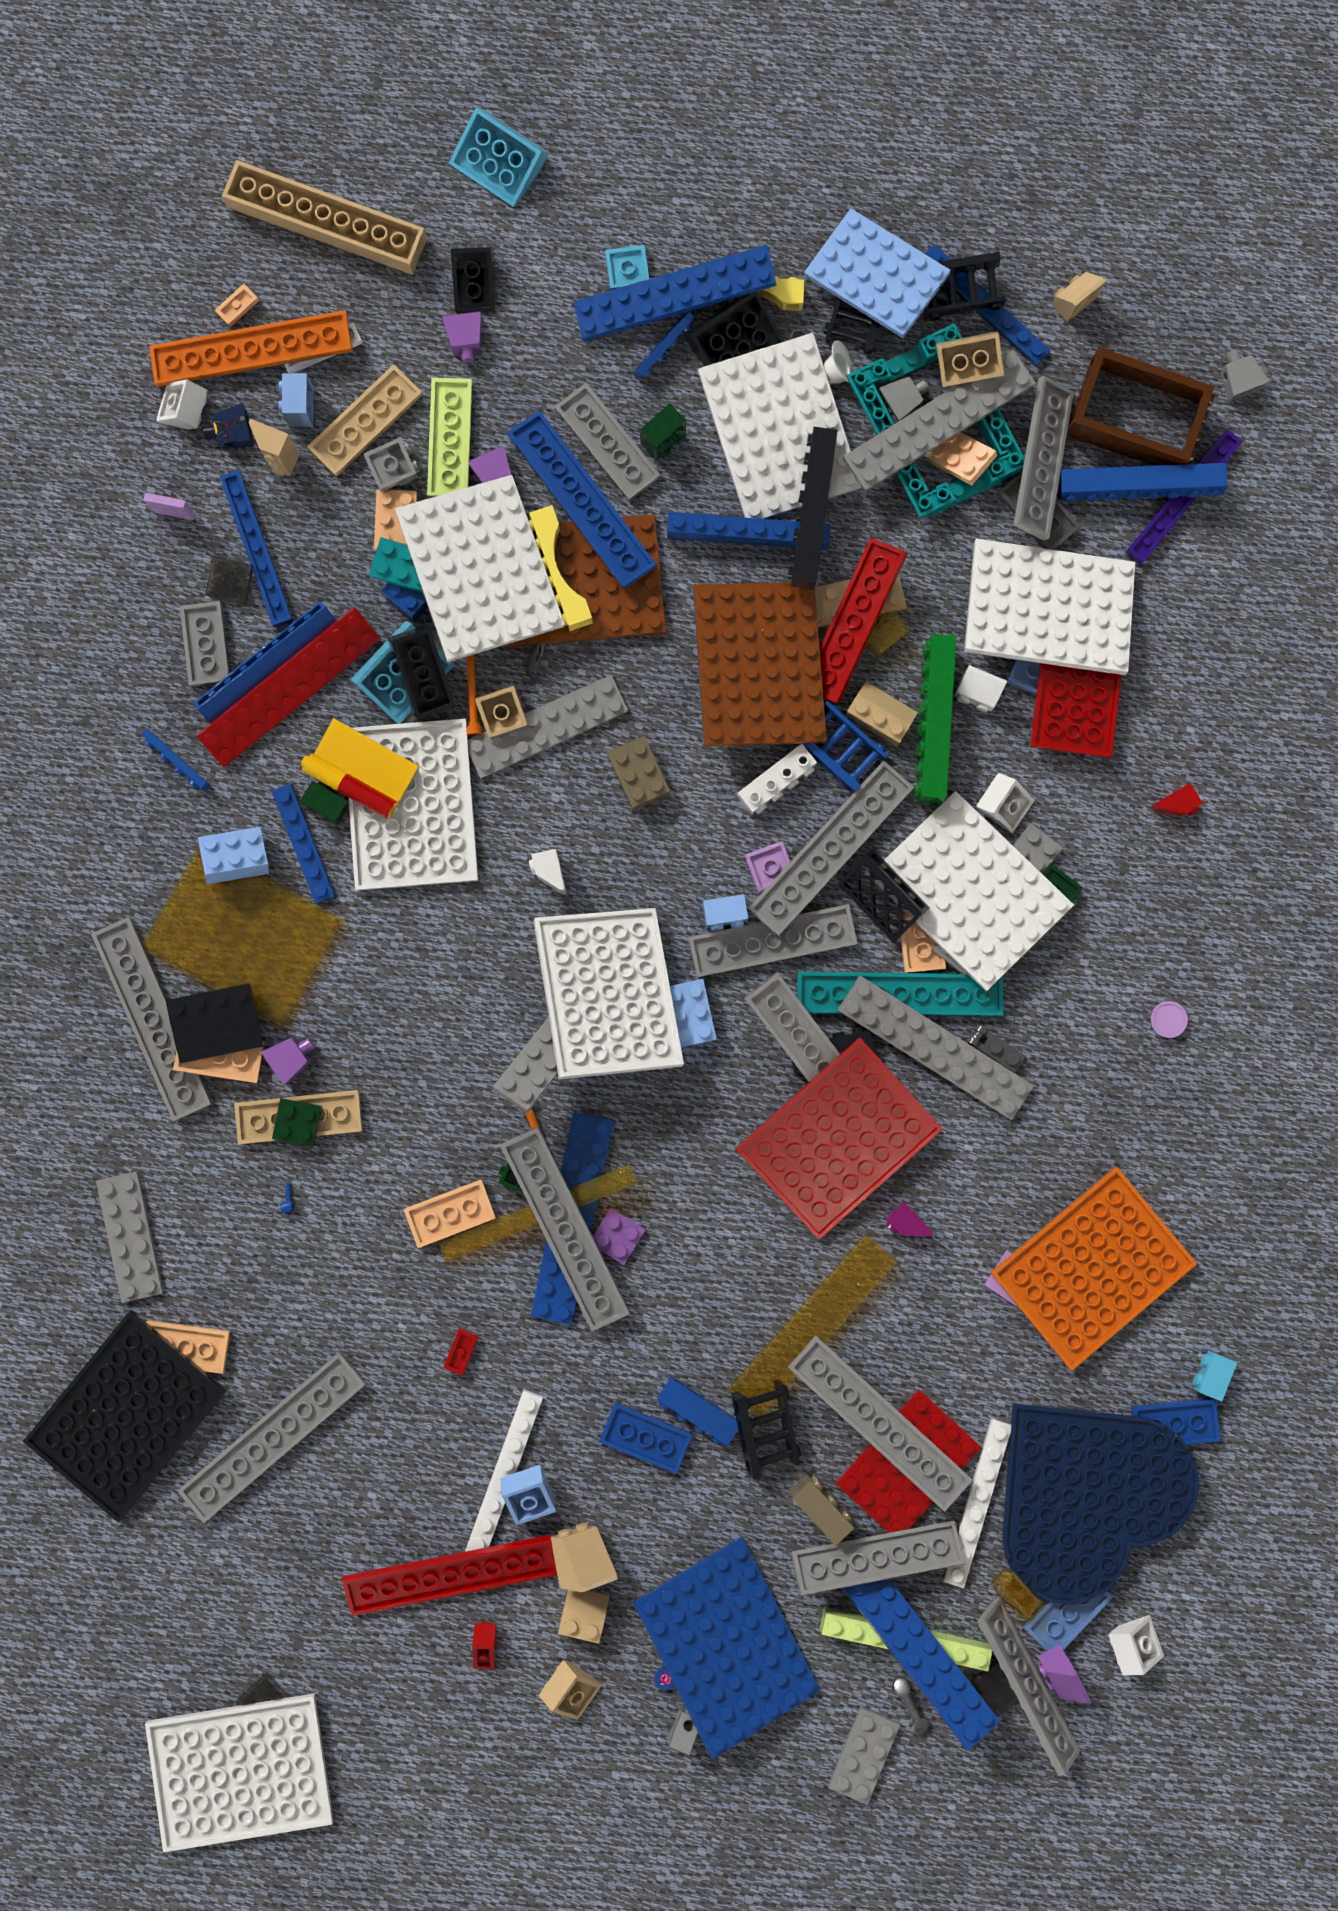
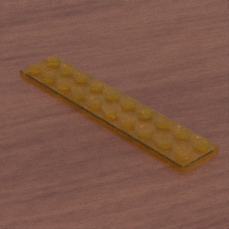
M865 1233L727 1390L730 1393L739 1391L745 1397L750 1398L775 1390L773 1380L776 1379L788 1386L797 1376L788 1368V1365L815 1335L826 1343L893 1268L897 1261ZM776 1399L751 1406L749 1410L756 1417L761 1416Z

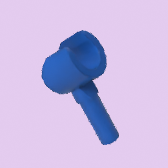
M291 1183L286 1184V1202L280 1203L281 1212L284 1214L294 1210V1204L291 1200Z

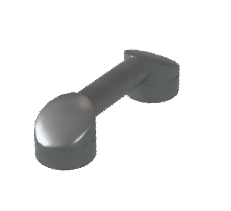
M897 1676L892 1683L894 1691L903 1698L912 1717L911 1726L914 1732L922 1734L929 1728L928 1720L925 1716L919 1714L910 1695L911 1687L908 1679L904 1676Z

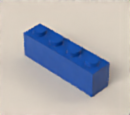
M672 1376L669 1377L657 1396V1400L660 1401L659 1405L667 1411L672 1409L677 1413L676 1416L684 1422L689 1420L695 1424L694 1428L702 1434L707 1432L712 1436L711 1439L720 1446L722 1444L728 1446L738 1431L735 1417Z

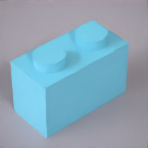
M1208 1350L1207 1354H1204L1200 1364L1202 1368L1200 1373H1197L1193 1379V1385H1195L1193 1389L1222 1402L1237 1362Z

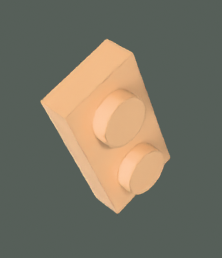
M243 284L218 306L215 312L231 327L259 302V299Z

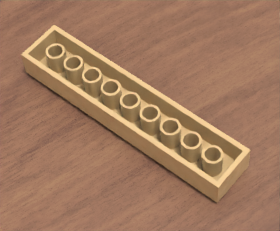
M238 160L235 162L222 194L227 208L411 275L415 271L427 241L423 227Z

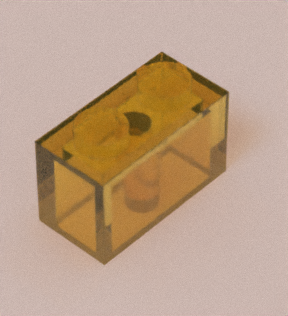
M895 611L890 615L886 613L879 619L880 623L873 629L866 644V647L877 659L903 639L910 631V628Z
M1002 1569L990 1583L991 1587L1018 1616L1028 1619L1041 1604L1013 1571Z

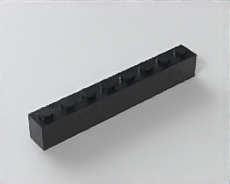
M814 426L812 434H808L806 446H810L809 453L805 452L804 458L807 472L803 471L801 484H805L804 490H800L798 503H802V507L797 509L796 522H799V528L794 529L793 541L797 542L796 548L792 547L790 560H794L793 567L789 566L787 579H791L790 587L815 590L838 432L836 429Z

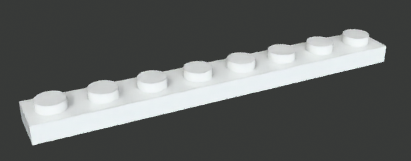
M523 1390L465 1551L486 1548L491 1543L505 1504L502 1497L500 1478L514 1474L517 1471L543 1399L540 1395Z
M991 1418L957 1531L965 1564L946 1568L943 1581L961 1588L965 1586L1010 1436L1011 1424Z

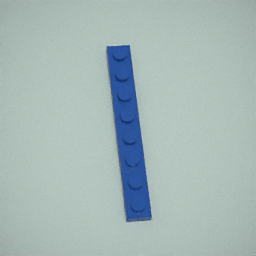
M935 244L925 253V255L937 262L952 260ZM964 272L957 273L954 276L956 293L964 302H970L967 276ZM976 282L978 300L989 299V293ZM1004 307L996 311H990L989 309L975 311L1035 367L1051 352L1045 344Z
M239 470L219 476L271 623L274 628L289 623L293 619Z

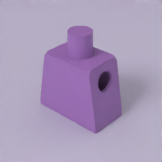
M481 312L442 316L453 354L461 353L463 363L473 362V352L481 351Z
M503 446L468 461L471 471L480 484L511 475Z
M289 1038L261 1053L281 1083L288 1085L311 1063L306 1054L313 1050L315 1046L309 1038L300 1044L295 1038Z

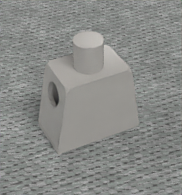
M1237 349L1225 355L1229 364L1225 365L1221 370V376L1228 402L1259 391L1268 384V378L1252 355L1240 358Z
M906 377L880 387L878 393L894 424L922 407L924 400L921 395L927 393L929 388L925 381L914 385L911 378Z
M679 1709L667 1742L669 1747L690 1755L698 1732L687 1710ZM685 1721H691L689 1726H683Z

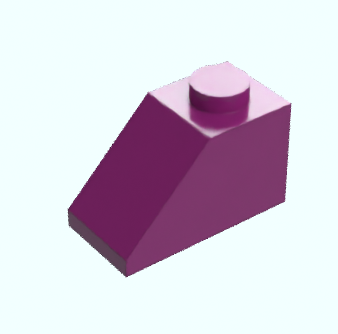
M901 1202L885 1218L888 1222L886 1226L893 1234L896 1232L900 1235L931 1236L933 1234L905 1202Z

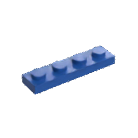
M690 312L685 313L635 368L632 374L637 379L643 376L646 378L653 370L651 366L655 362L659 363L666 356L665 351L667 348H673L679 341L678 336L682 332L685 334L692 327L691 321L695 317Z
M146 728L141 735L146 738L145 744L152 750L156 747L161 752L159 756L167 763L170 761L176 765L174 770L182 777L186 774L191 779L189 783L197 790L201 788L207 791L211 785L149 729Z

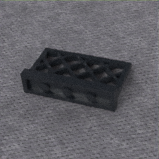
M872 849L860 858L861 860L838 885L895 943L930 907ZM863 864L869 868L870 876L861 875L860 867ZM849 879H856L857 889H851L846 882ZM861 879L870 880V890L861 889ZM874 880H880L883 883L884 891L875 890ZM862 893L871 894V904H865L862 900ZM875 894H884V905L876 904ZM889 895H894L898 899V905H889ZM876 908L885 909V919L879 918L876 915ZM889 909H898L899 920L890 919ZM903 910H909L914 917L911 920H903ZM890 923H899V933L897 935L890 930Z

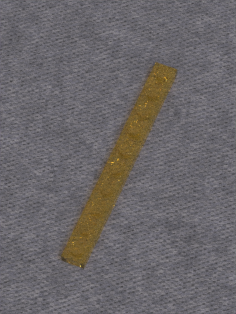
M628 1164L570 1188V1191L580 1208L638 1184L631 1165ZM529 1205L440 1242L439 1246L447 1263L539 1225Z

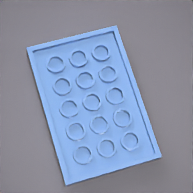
M853 209L848 211L804 272L805 277L901 338L905 337L950 275V269Z

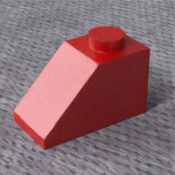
M1188 783L1152 805L1151 808L1155 811L1180 817L1187 814L1189 817L1199 811L1198 806L1203 804L1191 783Z
M489 1622L475 1623L472 1643L474 1669H495L496 1624Z

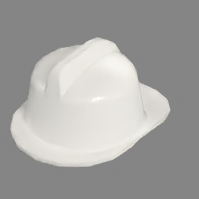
M839 340L833 342L832 355L824 363L829 385L834 383L840 384L845 381L849 383L846 376L851 373V361L848 350Z

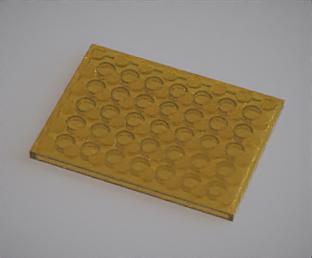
M198 846L143 941L142 946L146 952L215 990L250 983L257 1013L284 1027L345 920L264 875L206 884L200 848Z

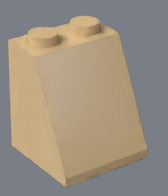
M581 1523L576 1525V1529H563L558 1531V1535L551 1537L561 1589L585 1592L618 1580L596 1526Z

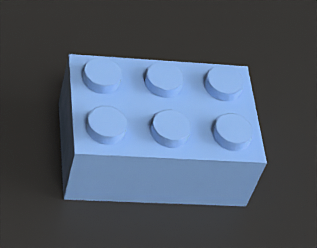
M260 827L198 837L206 884L269 874Z
M699 979L670 986L681 1048L716 1040L704 980Z

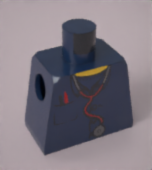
M243 403L213 414L214 426L203 428L206 440L217 438L221 448L254 446L247 410Z

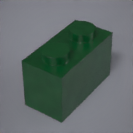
M311 781L299 802L332 822L339 824L349 807V802L346 800L347 796L338 791L336 793L329 791L330 787L320 781L318 784Z

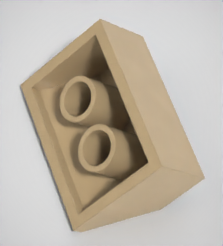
M998 332L936 343L942 387L1004 376Z
M250 419L249 424L259 449L267 460L268 465L273 469L272 471L279 476H284V474L291 476L300 454L289 434Z
M866 681L845 716L897 747L918 712Z

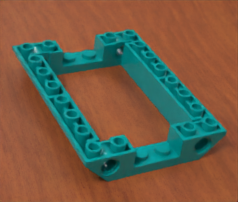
M955 323L919 340L917 347L886 362L881 358L846 376L876 435L894 425L877 390L938 361L936 343L962 338ZM999 408L976 422L988 447L996 450L997 457L972 486L959 479L949 485L945 482L936 486L935 490L928 493L929 490L914 462L896 473L919 518L934 516L1008 480L1023 469L1025 458Z

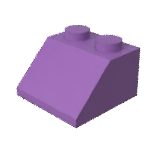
M1060 1644L1037 1656L1041 1663L1038 1668L1044 1679L1048 1677L1045 1682L1051 1693L1055 1691L1058 1697L1064 1700L1086 1704L1091 1702L1077 1672Z

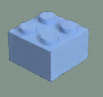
M282 373V381H279V392L282 394V401H279V413H282L283 420L287 422L289 427H314V388L307 373Z
M744 894L703 901L702 907L706 929L711 928V932L723 930L724 926L731 925V928L741 927L748 920Z
M541 1465L500 1478L502 1497L516 1525L556 1512L554 1493Z

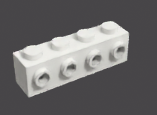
M800 744L739 791L737 797L751 815L755 812L760 814L767 808L766 804L769 801L773 800L775 802L784 795L782 791L786 788L790 790L799 784L798 779L803 775L805 777L811 775L815 771L814 767L817 762L805 746Z

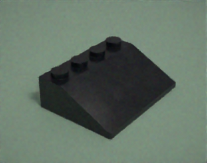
M757 291L738 297L684 335L704 367L785 342Z
M250 983L165 1000L180 1064L263 1047Z

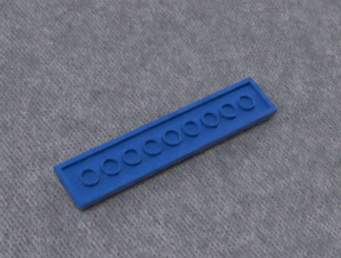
M766 244L574 301L581 337L584 342L774 287L777 284Z
M540 410L507 432L509 439L623 590L657 567L655 561Z
M573 1112L561 1173L591 1232L614 1120ZM546 1240L531 1317L571 1325L576 1298Z
M890 1579L842 1588L966 1751L970 1750L1000 1722Z

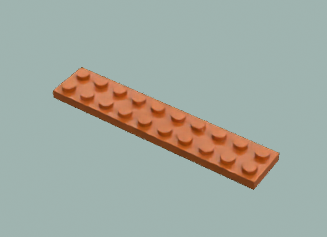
M346 310L149 346L154 384L157 387L186 379L194 381L353 352Z

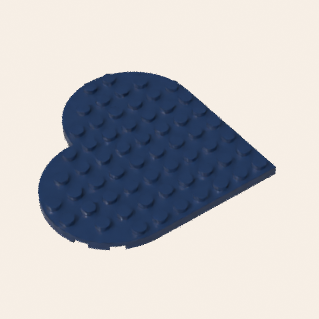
M1012 1403L1002 1527L1005 1557L1017 1579L1038 1597L1059 1604L1088 1602L1090 1599L1104 1594L1115 1584L1114 1582L1126 1567L1131 1546L1156 1544L1167 1537L1173 1536L1183 1527L1189 1515L1192 1514L1198 1498L1199 1476L1195 1460L1188 1446L1175 1432L1162 1423L1149 1418Z

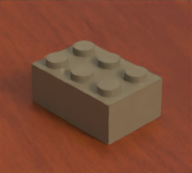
M645 736L607 752L610 763L632 811L670 795V790Z
M806 1473L789 1489L791 1497L836 1546L854 1529L852 1524L853 1518L844 1506L841 1508L838 1506L837 1499L829 1490L827 1492L823 1490L822 1482L815 1475L811 1477Z

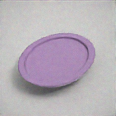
M1165 1001L1154 1008L1151 1014V1024L1160 1036L1174 1038L1182 1034L1186 1029L1188 1017L1185 1009L1180 1004L1173 1001Z

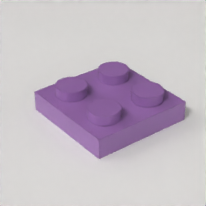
M610 1208L593 1238L600 1251L624 1265L646 1229Z

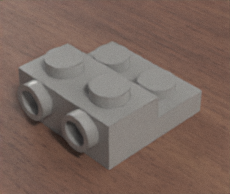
M400 437L363 454L381 492L398 484L401 487L419 479L417 473L420 470L415 460L411 462L408 456L412 454L407 442L402 443Z

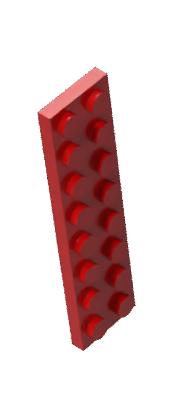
M872 538L869 539L819 648L824 699L839 704L908 555L906 551Z

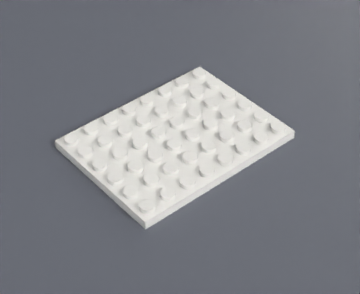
M813 333L698 369L744 517L767 519L802 507V503H798L800 490H804L805 484H801L803 471L807 472L804 458L805 452L809 453L810 446H806L808 434H812L814 426L838 430L828 499L861 489V486L843 460V456L851 451Z
M512 475L395 508L447 662L565 626Z
M975 539L964 652L1126 675L1129 666L1135 562Z
M466 719L352 728L419 766L397 808L389 819L380 816L349 798L356 891L479 881Z
M956 791L885 859L891 868L930 907L915 923L985 991L991 988L1074 906L1069 899ZM874 880V882L884 891L883 883L880 880ZM889 895V897L898 905V899L894 895ZM903 910L911 919L914 917L909 910Z
M655 908L538 917L534 919L559 1079L682 1067L684 1065Z
M315 1693L148 1720L145 1723L163 1852L333 1824L334 1820Z

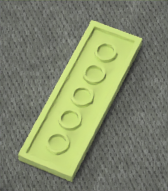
M432 378L428 498L469 487L468 461H470L472 379Z

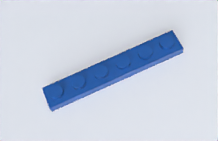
M292 784L273 790L272 794L315 904L335 898V893Z

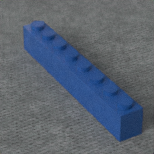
M1226 463L1061 469L1059 495L1060 500H1065L1066 502H1074L1081 499H1086V501H1096L1097 499L1113 501L1118 498L1135 500L1139 497L1156 499L1162 496H1168V498H1178L1179 496L1195 498L1200 495L1217 497L1224 494L1228 486Z
M669 512L667 538L796 548L797 541H793L794 529L799 528V522ZM831 524L824 525L821 550H828Z
M319 601L194 702L195 707L209 723H212L337 620L327 607Z

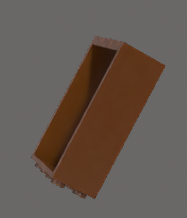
M1098 347L1089 363L1068 424L1067 436L1152 466L1189 464L1195 457L1196 451L1193 449L1195 444H1198L1201 439L1202 432L1200 428L1207 421L1209 413H1206V410L1213 403L1215 395L1212 393L1215 386ZM1099 370L1198 403L1183 450L1084 417Z

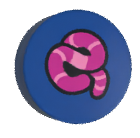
M660 1667L654 1675L655 1685L661 1690H669L674 1684L666 1668Z

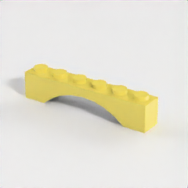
M775 276L777 286L757 291L760 297L771 301L781 310L802 311L804 280L797 277L780 279Z
M553 506L530 512L529 524L532 532L536 534L537 539L535 541L538 550L542 551V561L545 570L548 569L550 576L548 578L551 587L555 588L557 594L555 598L558 607L562 608L563 614L561 615L565 626L568 625L569 631L593 624L586 599L578 595L567 585L556 566L555 546L560 527Z

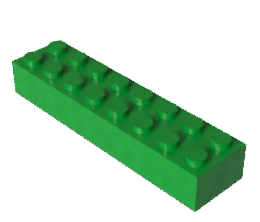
M931 634L922 648V657H925L924 665L921 666V677H924L923 685H920L919 693L923 700L918 710V717H922V720L917 728V737H920V742L916 747V757H919L918 765L915 766V777H918L917 785H914L913 797H917L916 803L942 804L947 798L956 635Z

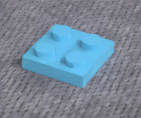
M645 245L605 250L610 290L649 279Z

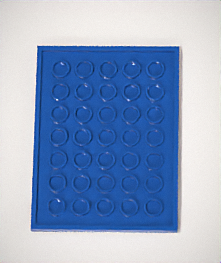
M743 1537L737 1538L633 1601L711 1759H715L820 1691Z

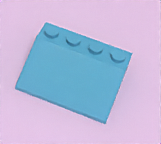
M475 108L448 164L515 207L539 174L549 152L486 110Z
M405 621L392 636L415 629V627ZM387 640L350 680L397 724H400L411 712V708ZM437 649L446 675L454 665L451 662H447L446 657Z

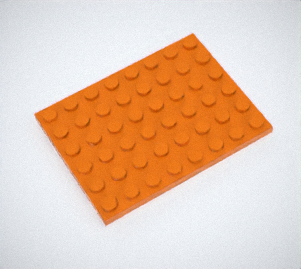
M1114 1167L990 1273L1068 1369L1072 1371L1197 1265V1263L1119 1168Z

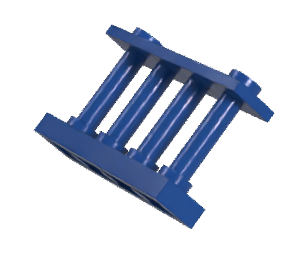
M826 701L824 704V709L826 710L825 725L832 717L842 725L823 746L820 745L818 747L815 743L803 745L821 766L851 793H854L860 787L858 782L861 775L878 757L884 761L888 755L885 753L886 749L881 744H875L840 712L841 709L832 702L830 704ZM847 731H850L857 739L838 760L835 759L833 761L828 756V751ZM864 744L872 751L871 754L853 773L848 774L843 770V765Z

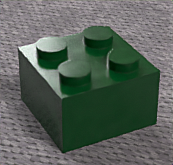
M669 403L640 429V444L656 461L660 457L665 458L670 453V448L673 445H679L686 438L687 420Z

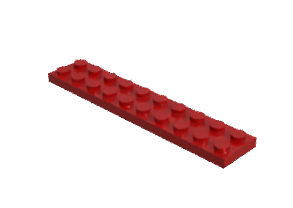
M354 606L199 732L196 737L224 768L380 641L381 638Z
M551 1535L345 1575L342 1577V1584L351 1616L555 1576L557 1575Z

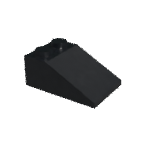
M494 247L452 248L451 262L455 313L495 311Z

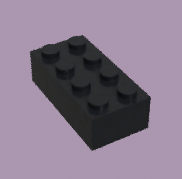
M424 625L388 637L387 639L413 716L419 719L454 707L455 703L430 627Z

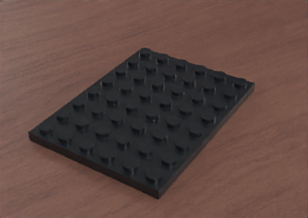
M131 1310L23 1440V1443L119 1523L227 1390Z

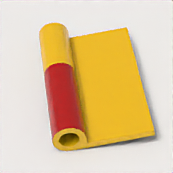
M335 718L332 719L314 754L306 755L301 761L304 773L386 819L393 815L419 767Z

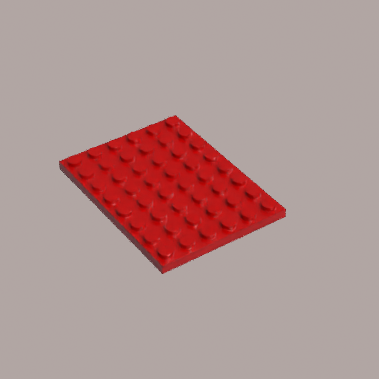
M859 1037L740 1143L736 1150L818 1239H821L943 1129Z

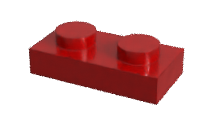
M459 1328L443 1368L463 1376L479 1335Z

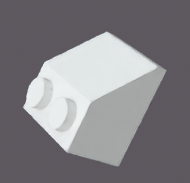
M187 379L171 382L169 385H166L156 421L187 430L197 428L202 419L201 412L207 401L206 395L208 390Z
M969 665L960 679L954 697H957V700L963 704L971 703L976 705V709L982 712H991L1007 681Z
M998 773L976 807L984 816L1013 834L1034 802V799L1016 779Z
M556 849L531 854L532 860H529L531 873L533 875L536 874L539 880L559 893L567 894Z
M1150 1615L1119 1625L1108 1634L1122 1675H1144L1164 1657Z

